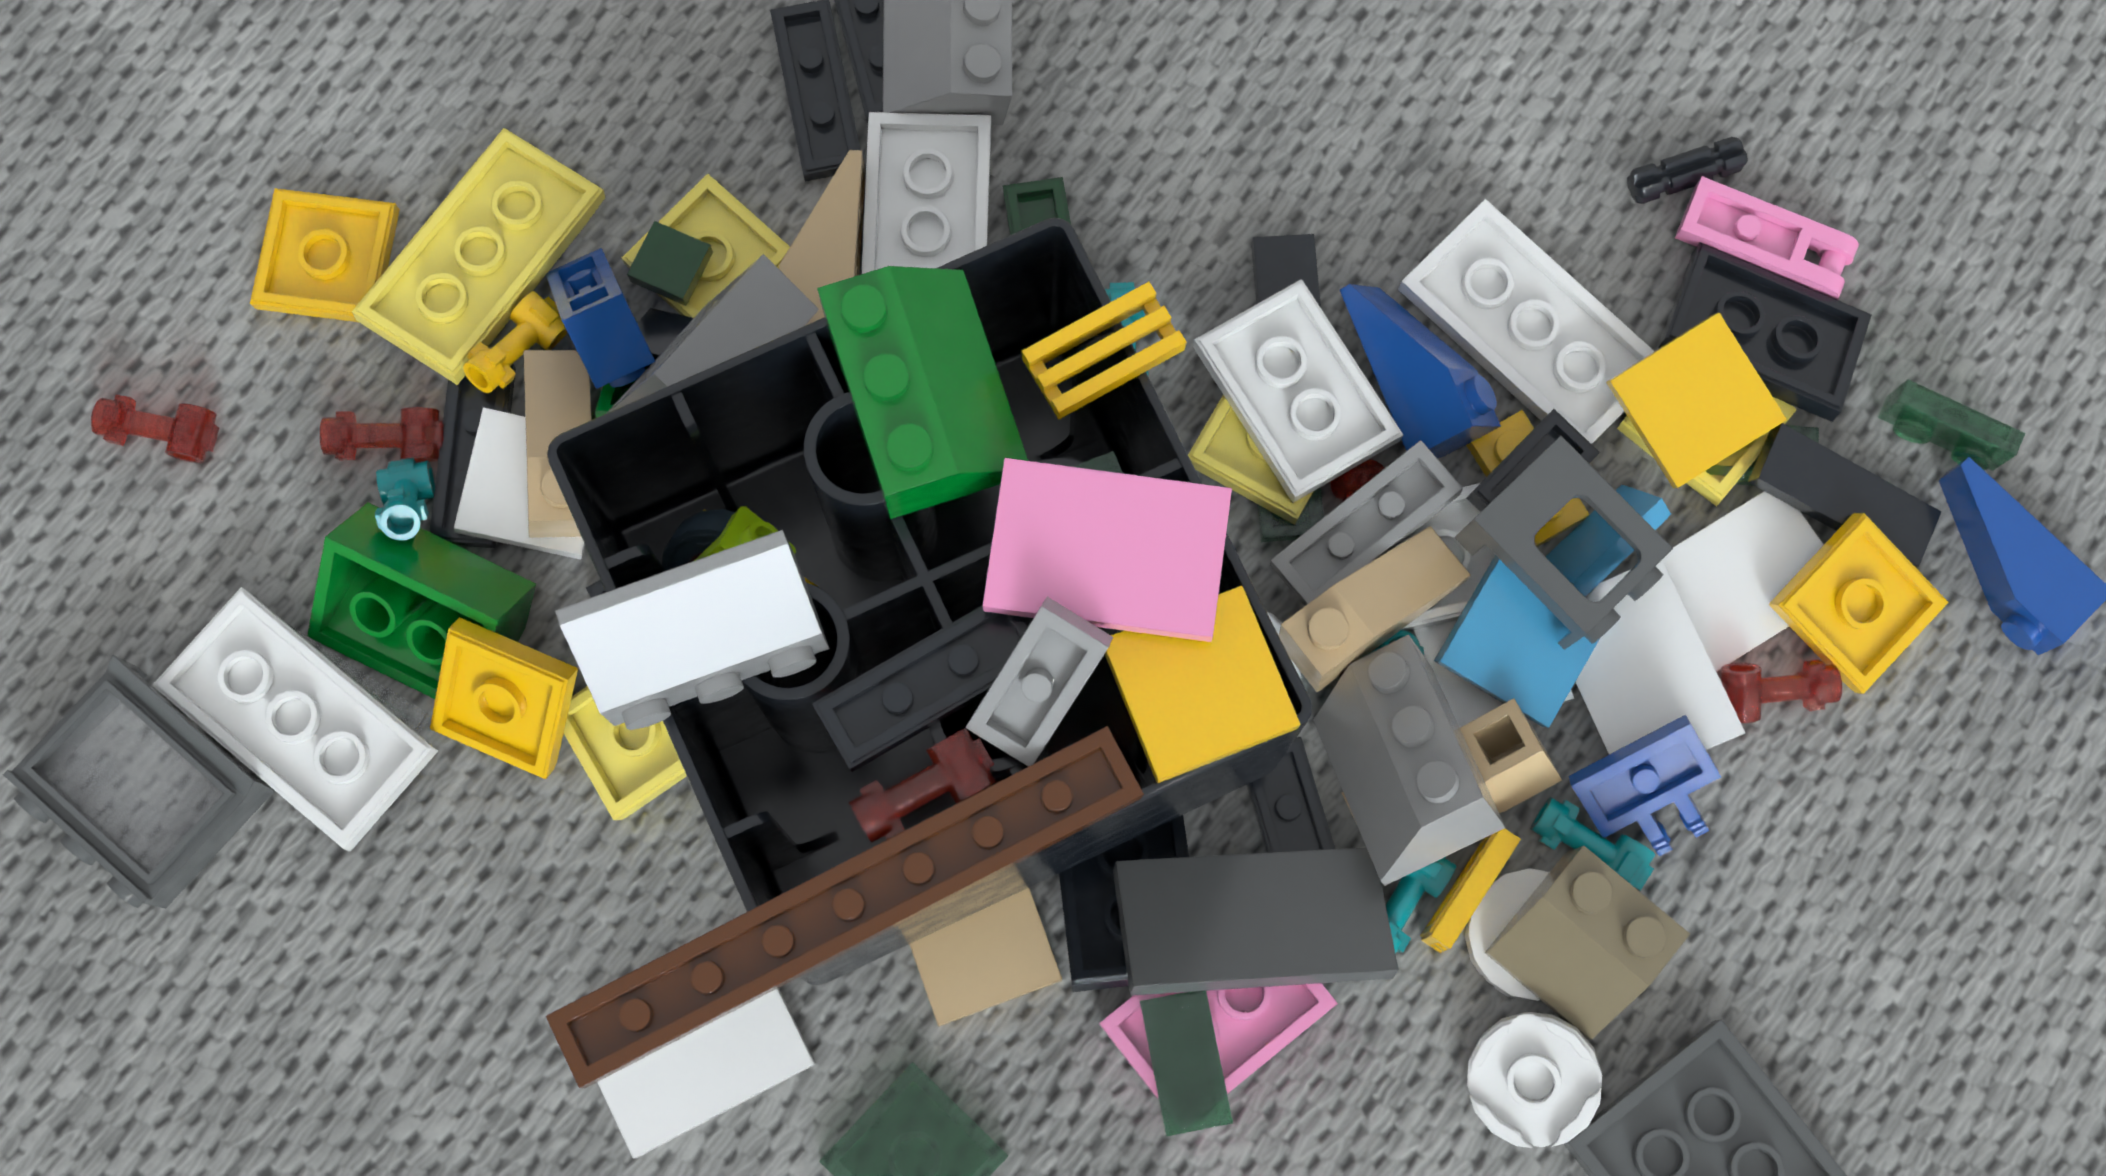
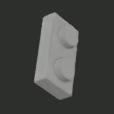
M1046 597L973 713L966 728L1025 765H1033L1109 648L1113 637L1051 598Z

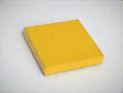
M274 188L250 304L258 310L358 322L352 313L353 309L389 266L400 209L396 203Z
M1719 312L1708 317L1606 382L1673 488H1679L1787 420Z
M1853 513L1768 605L1842 682L1855 693L1864 694L1949 602L1865 513Z
M1243 586L1218 594L1211 642L1125 630L1111 635L1113 639L1105 652V656L1157 784L1294 731L1301 725Z
M459 617L448 628L430 730L543 779H547L557 764L578 668Z

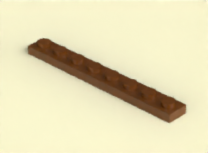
M1107 726L546 1016L547 1021L578 1087L587 1088L1142 799L1144 794Z

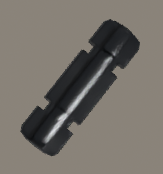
M1729 137L1714 142L1713 148L1702 146L1660 160L1661 165L1659 166L1650 163L1633 169L1627 177L1628 189L1636 203L1644 204L1659 199L1660 193L1664 191L1667 195H1671L1695 187L1702 176L1713 180V176L1719 174V177H1725L1740 172L1748 161L1747 153L1739 138Z

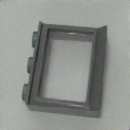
M112 655L106 673L12 771L7 770L3 776L20 790L14 797L19 806L43 823L52 819L66 832V835L60 840L66 849L88 865H93L95 861L99 862L113 875L107 882V885L121 899L136 908H139L143 903L166 909L275 790L263 780L250 775L232 759L234 756L213 737L203 733L186 717L185 713L146 682L144 678L147 674L139 667Z

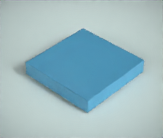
M1495 555L1434 661L1502 703H1506L1514 698L1528 719L1542 727L1549 728L1600 639L1591 644L1585 637H1582L1564 650L1558 642L1570 630Z

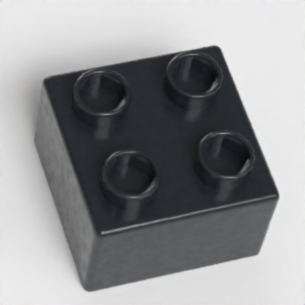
M1061 218L1046 219L937 267L938 269L964 271L1028 461L1202 484L1146 372L1058 420L1023 362L1022 350L1111 302L1076 231L1069 222ZM825 317L561 433L551 441L547 451L549 465L606 592L665 572L662 566L664 549L684 520L704 509H725L736 512L741 506L749 508L763 521L773 525L778 531H784L787 540L796 548L795 556L804 577L817 585L814 586L806 583L829 649L814 654L816 658L814 665L784 677H773L771 670L744 679L742 680L744 686L742 691L720 701L700 703L697 696L669 706L671 715L663 720L747 912L1029 767L966 728L984 696L852 773L812 705L815 701L983 605L1001 486L1000 484L890 519ZM1122 323L1115 324L1046 362L1044 365L1047 369L1055 366L1124 328ZM1130 344L1057 386L1063 394L1136 354L1133 345ZM1227 532L1218 594L1243 586L1301 724L1299 728L1157 784L1104 654L1034 764L1108 726L1144 794L1143 798L798 978L811 985L826 984L1260 779L1276 768L1308 722L1312 713V704ZM1026 617L1029 623H1031L1033 618ZM1098 627L1109 635L1124 631Z

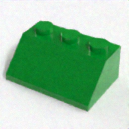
M887 266L817 288L825 320L890 519L1000 485L1005 458L1028 461L963 270Z
M368 502L325 536L307 637L435 699L448 628L460 617L518 642L526 628L536 583L422 528L419 529L415 538L401 541L394 540L388 537L381 528H378L375 511L379 507Z

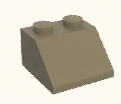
M1581 846L1562 856L1486 950L1485 954L1563 1020L1577 1027L1587 1040H1592L1651 985L1689 937L1690 933L1588 848Z

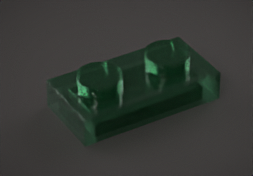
M1909 379L1886 397L1878 416L1879 419L1894 425L1893 431L1899 437L1918 444L1928 442L1951 451V458L1958 464L1970 457L1983 470L1990 469L1994 471L2016 456L2026 434Z

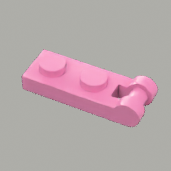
M1703 176L1695 185L1675 239L1695 247L1701 242L1836 300L1839 299L1845 283L1844 278L1841 276L1843 268L1846 265L1852 264L1859 246L1858 241L1854 237ZM1807 249L1815 251L1821 258L1818 265L1804 260Z

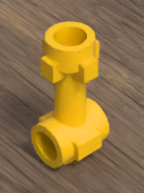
M535 291L530 292L517 304L510 314L509 318L517 325L491 349L482 342H479L469 351L467 357L469 360L463 365V370L466 377L476 388L485 393L492 392L498 385L504 389L514 380L516 375L510 366L524 354V350H529L535 343H538L544 350H552L568 333L561 320L556 303L549 296L543 299Z

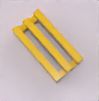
M1150 281L1022 350L1023 362L1058 420L1185 350L1187 343L1180 330L1176 331L1171 323L1172 317L1166 307L1160 306L1156 299L1157 293ZM1141 310L1144 311L1146 316L1055 366L1047 369L1044 365L1046 362ZM1156 331L1160 337V341L1063 394L1059 390L1057 385L1150 333Z
M1504 828L1482 839L1420 936L1423 937L1421 941L1439 953L1451 949L1521 841L1519 837Z

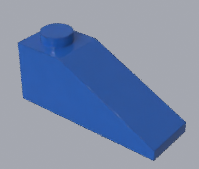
M602 248L551 270L546 274L561 320L596 389L608 383L611 387L629 384L644 373L645 366L656 362Z
M1348 284L1340 289L1393 420L1403 433L1401 439L1406 451L1421 440L1438 459L1501 427L1494 411L1497 406L1494 391L1488 381L1479 375L1477 369L1381 288Z
M1970 457L1946 472L1938 480L1990 610L2003 622L2001 624L2003 633L2015 645L2025 650H2033L2037 655L2064 644L2106 601V583Z

